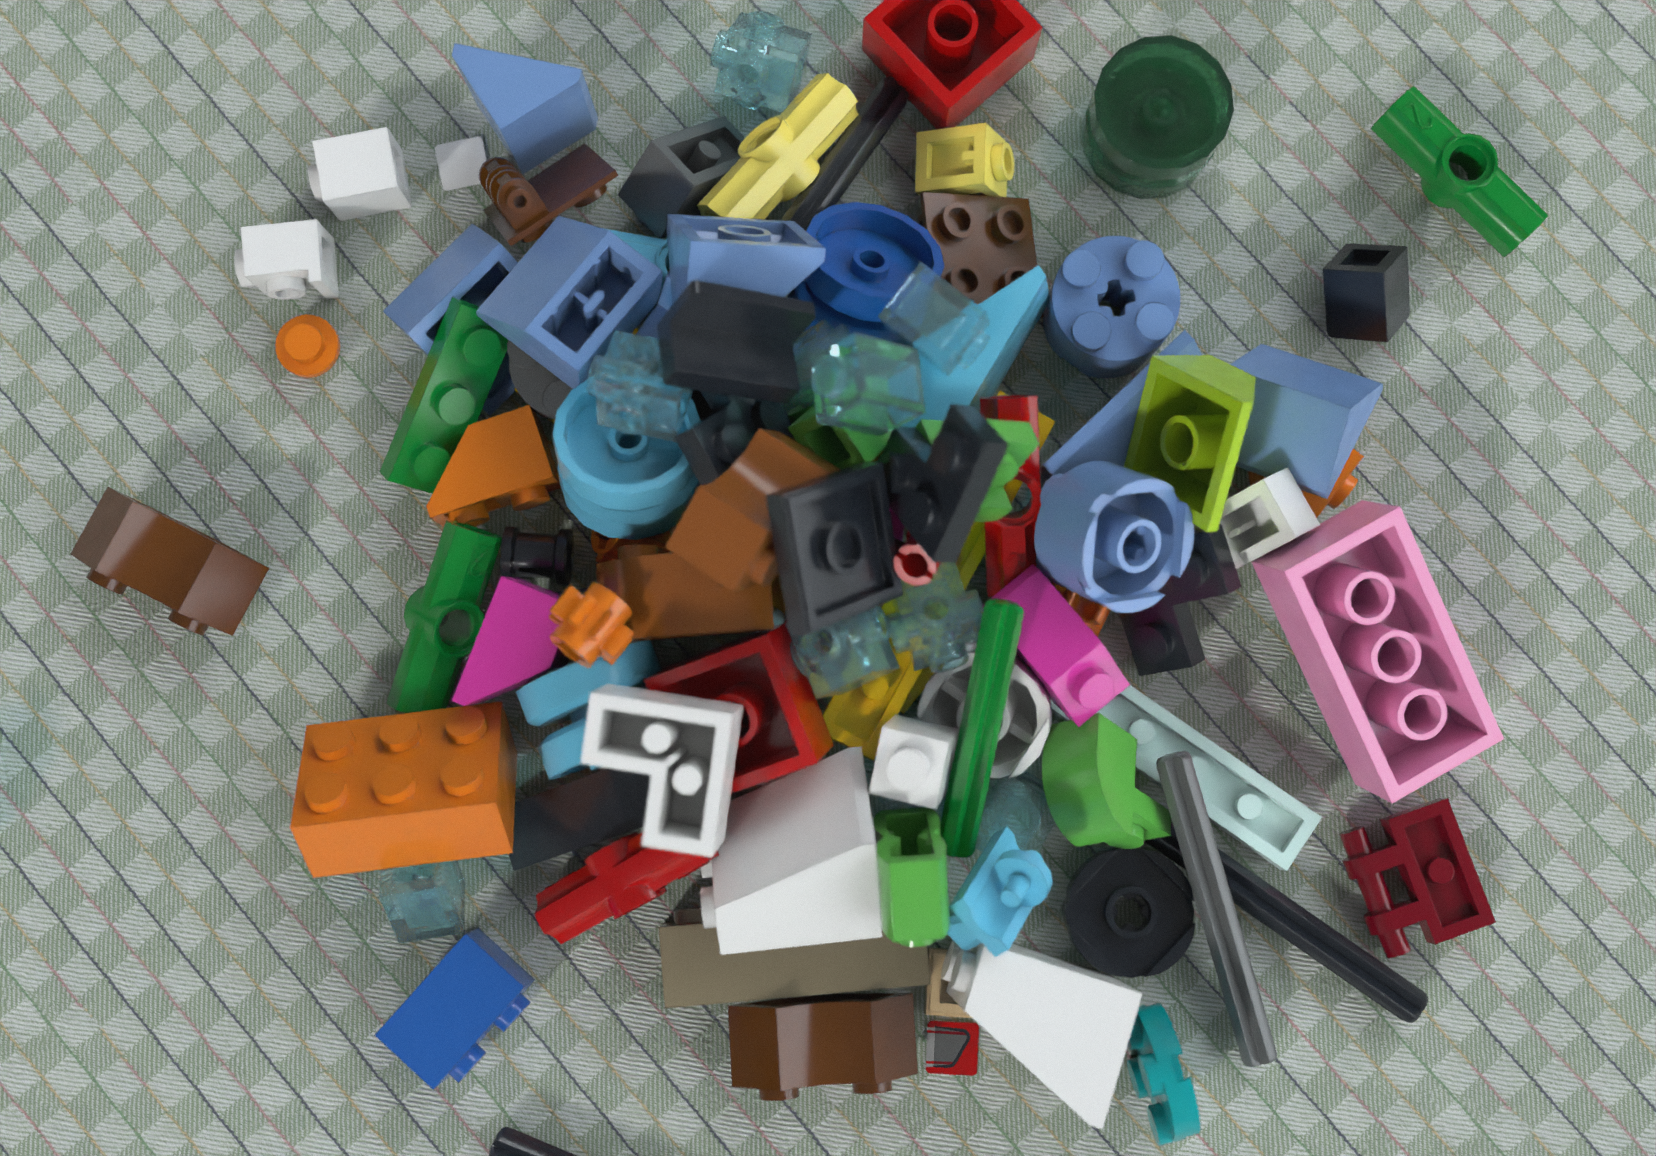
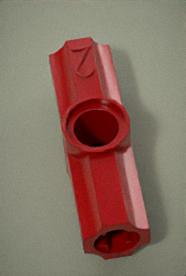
M999 395L979 398L980 413L985 419L1030 422L1039 442L1038 395ZM1039 445L1020 466L1018 473L1013 478L1014 480L1022 481L1031 490L1030 500L1027 505L1020 511L1009 512L999 520L984 522L988 597L996 595L1032 564L1036 566L1037 555L1034 532L1037 516L1042 505L1040 501Z
M634 832L584 859L587 864L586 866L564 876L554 884L546 887L542 892L536 894L537 910L534 915L543 933L551 935L560 944H563L612 916L614 919L620 918L667 892L665 886L709 864L712 859L719 856L718 850L713 857L641 846L643 832L640 834Z

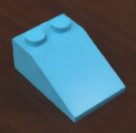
M1039 265L870 375V378L902 427H915L921 419L944 421L951 404L974 406L980 412L979 398L994 396L1048 305L1050 295L1045 273Z

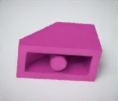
M1033 564L991 598L1010 600L1018 603L1023 608L1024 618L1016 655L1039 678L1050 695L1051 701L1078 727L1130 685L1099 638Z
M501 576L452 701L463 706L484 703L567 666L571 658L559 650L549 638L558 626L549 619L551 614L549 610L561 595L521 578Z

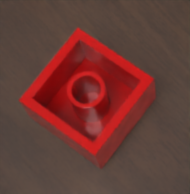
M884 0L863 18L862 51L887 77H894L899 85L905 87L910 96L908 100L936 129L956 127L1034 59L1043 27L1017 0Z
M786 622L774 626L772 630L754 633L671 664L644 680L647 690L743 704L731 793L817 764L834 746Z

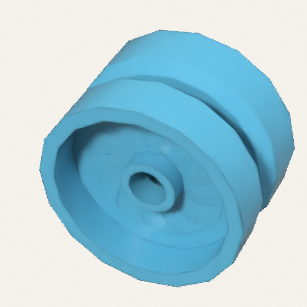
M625 368L593 375L570 391L556 412L553 442L558 461L557 468L560 486L566 505L585 527L609 538L639 540L665 533L679 523L701 485L674 438L700 421L693 400L680 387L664 385V379L661 375L647 370Z
M651 641L629 644L613 665H610L601 656H599L591 668H586L575 662L534 680L516 692L529 725L546 727L568 720L572 721V724L545 737L537 747L549 780L561 778L588 768L591 771L602 768L600 766L580 764L590 692L606 684L647 689L644 680L662 670Z

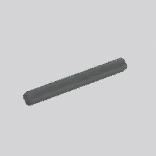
M1187 751L1169 753L1157 759V771L1241 1059L1249 1067L1269 1064L1277 1057L1276 1047L1191 755Z

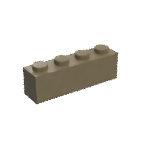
M701 907L674 910V921L664 922L659 926L665 1008L931 985L927 945L921 947L904 946L888 939L883 931L881 938L721 955L717 928L704 929Z

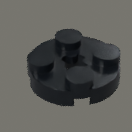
M1113 848L1100 851L1088 858L1072 876L1067 886L1066 897L1061 910L1063 919L1066 922L1068 936L1079 954L1100 971L1119 977H1148L1166 971L1184 955L1193 939L1195 929L1192 902L1195 900L1192 887L1184 873L1165 856L1155 851L1140 848ZM1136 895H1139L1144 901L1139 909L1141 916L1145 919L1142 925L1136 928L1134 925L1126 923L1119 928L1114 921L1118 914L1114 906L1116 900L1121 896L1131 900Z

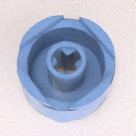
M1105 236L1088 241L1072 251L1059 268L1049 290L1050 298L1048 305L1043 312V327L1051 349L1060 358L1063 357L1071 365L1078 368L1079 372L1095 378H1116L1130 374L1154 355L1174 328L1180 310V289L1176 275L1164 258L1162 250L1150 241H1140L1125 236ZM1107 300L1110 301L1113 307H1119L1121 311L1119 316H1113L1112 310L1108 306L1100 307L1101 301Z
M1091 461L1080 464L1065 474L1053 475L1045 482L1041 489L1040 501L1042 505L1037 516L1034 532L1037 555L1036 566L1044 576L1050 578L1056 584L1108 609L1122 613L1142 611L1155 605L1162 599L1165 594L1158 591L1165 585L1171 575L1180 578L1188 565L1194 542L1192 513L1187 503L1179 501L1172 490L1175 488L1165 481L1107 461Z

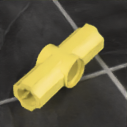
M829 73L817 74L780 115L771 117L755 127L740 143L738 154L741 158L697 205L701 216L765 219L779 202L788 201L804 191L819 174L820 164L817 160L859 115L856 109L858 100L847 85L835 80Z

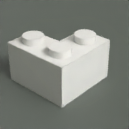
M606 684L590 692L580 764L651 775L641 846L708 857L714 856L725 838L743 704L614 684Z

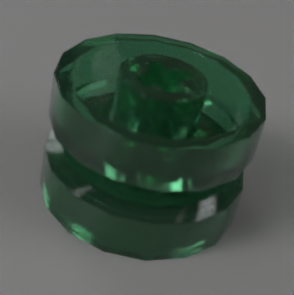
M1173 35L1143 37L1120 48L1102 68L1081 125L1083 152L1095 175L1114 191L1138 199L1166 198L1189 187L1204 171L1211 161L1214 152L1221 145L1227 134L1234 112L1232 85L1220 62L1199 44Z

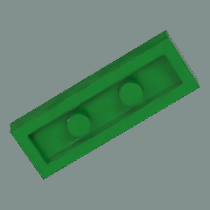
M452 297L379 471L387 481L433 494L468 425L477 422L506 354L508 343L507 338L477 316L476 311L479 306Z

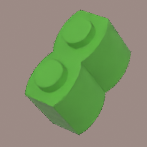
M928 807L880 810L873 818V828L876 842L882 931L888 939L904 946L921 947L935 942L936 939L944 938L950 930L946 844L941 838L940 818L934 810Z

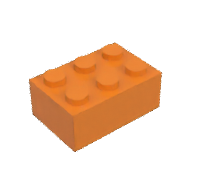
M502 701L307 725L290 830L312 877L317 878L513 853L517 749Z

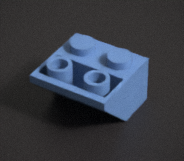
M558 216L478 308L476 314L574 389L601 371L656 305L662 290L663 271L610 230Z

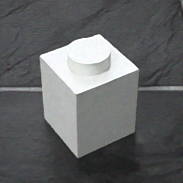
M387 127L312 141L316 164L308 166V177L313 195L318 203L324 202L339 221L412 207L403 152Z
M894 715L881 729L869 794L936 809L947 792L959 729Z

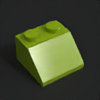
M1152 355L1124 467L1167 482L1175 488L1172 490L1179 501L1187 503L1192 513L1193 524L1206 532H1216L1254 402L1256 377L1212 355Z

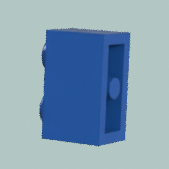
M474 929L464 934L375 1036L433 1090L448 1079L449 1076L460 1083L486 1054V1051L478 1044L495 1025L504 1033L529 1006L531 1002L523 993L535 979L481 929Z

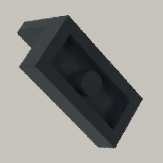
M691 281L657 325L664 385L788 404L800 391L793 343L816 318L814 303L705 281Z

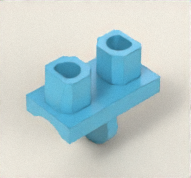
M1007 826L993 834L949 905L950 930L948 935L962 950L968 951L982 943L995 957L1008 951L1033 906L1039 905L1044 901L1051 890L1053 882L1051 871L1043 861L1042 856L1034 850H1020L1014 833Z

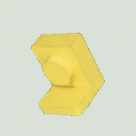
M986 122L916 132L915 193L919 196L922 192L965 195L983 193L985 196L1007 197V181L1011 180L1014 175L1013 151L1009 143Z

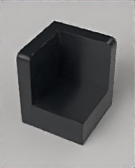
M1346 243L1322 269L1326 329L1329 337L1389 342L1409 317L1408 246Z

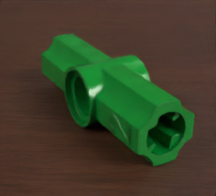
M1414 85L1396 100L1370 128L1421 177L1422 191L1430 202L1438 207L1453 208L1503 257L1511 253L1529 237L1549 216L1498 167L1497 152L1490 141L1480 135L1464 134ZM1449 162L1461 166L1467 173L1468 181L1456 177L1450 169Z
M446 520L425 586L418 588L409 597L405 605L403 617L406 627L410 632L386 704L394 710L411 713L447 708L463 657L471 653L485 618L484 613L480 610V606L501 546V536L471 524ZM450 612L446 623L440 628L443 618Z

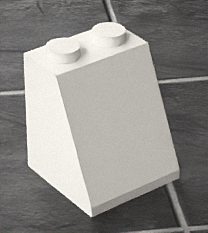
M862 747L847 748L819 761L817 764L805 767L730 801L725 838L718 849L719 856L712 859L709 864L701 867L702 878L712 877L713 883L711 887L700 888L704 929L717 928L721 955L882 937L876 842Z
M952 941L947 950L941 972V979L949 981L946 992L968 1015L1087 1124L1103 1129L1142 993L1111 975L1012 944L1008 951L995 957L982 943L965 951Z

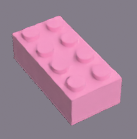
M1362 500L1320 523L1319 526L1251 562L1355 785L1390 803H1394L1504 739L1401 507Z

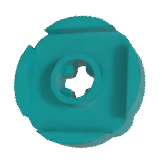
M1161 1003L1148 1006L1141 1005L1138 1007L1127 1045L1130 1051L1136 1049L1138 1057L1128 1059L1127 1067L1137 1098L1141 1099L1150 1096L1152 1104L1146 1106L1147 1115L1155 1141L1158 1146H1162L1199 1134L1201 1131L1200 1116L1191 1077L1184 1079L1178 1055H1182L1183 1051L1165 1008Z

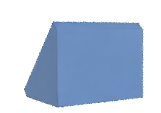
M454 43L452 57L477 106L522 174H525L596 130L598 116L582 69Z
M1260 344L1231 363V365L1256 377L1254 402L1236 466L1264 477H1268L1288 467L1301 490L1328 499L1383 391V383Z

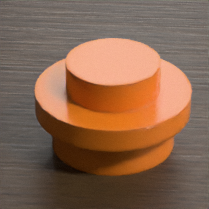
M308 314L300 315L287 321L278 332L275 342L276 355L283 367L292 374L304 378L317 377L329 371L336 363L340 353V339L333 326L323 318Z

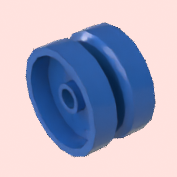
M850 202L829 206L816 214L806 232L826 248L825 260L789 292L787 298L814 303L816 318L800 335L801 338L821 353L847 363L875 366L892 362L913 348L917 342L929 310L928 307L945 267L941 247L928 230L903 213L882 205Z

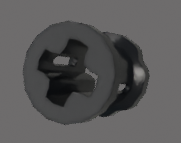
M505 527L501 542V576L555 579L558 586H568L570 584L574 561V537L571 529L561 528L558 534L520 532L519 527Z

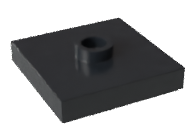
M863 462L766 494L790 634L809 635L904 595L901 578L894 569L893 560L897 550L883 462Z

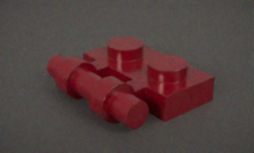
M1437 798L1379 819L1389 844L1375 849L1371 846L1364 826L1355 827L1339 834L1348 856L1342 860L1350 880H1357L1369 911L1363 917L1370 935H1378L1386 958L1398 957L1411 951L1403 928L1417 922L1421 926L1426 942L1438 944L1496 923L1448 798ZM1398 866L1410 898L1397 904L1393 903L1381 872Z

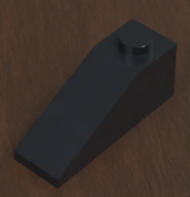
M607 768L515 802L513 853L509 854L513 870L516 871L643 828L651 775Z

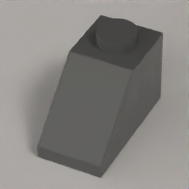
M721 116L651 140L619 191L618 196L631 208L642 225L650 229L658 238L666 237L667 214L701 216L697 205L741 158L738 154V148L745 137L725 116Z

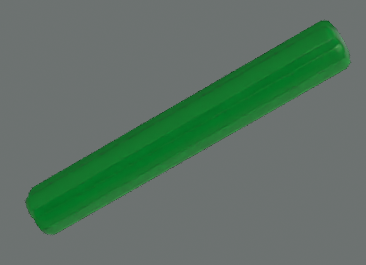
M989 599L984 605L940 822L941 838L946 844V855L950 857L969 858L975 852L1024 618L1023 608L1018 603L1006 599Z

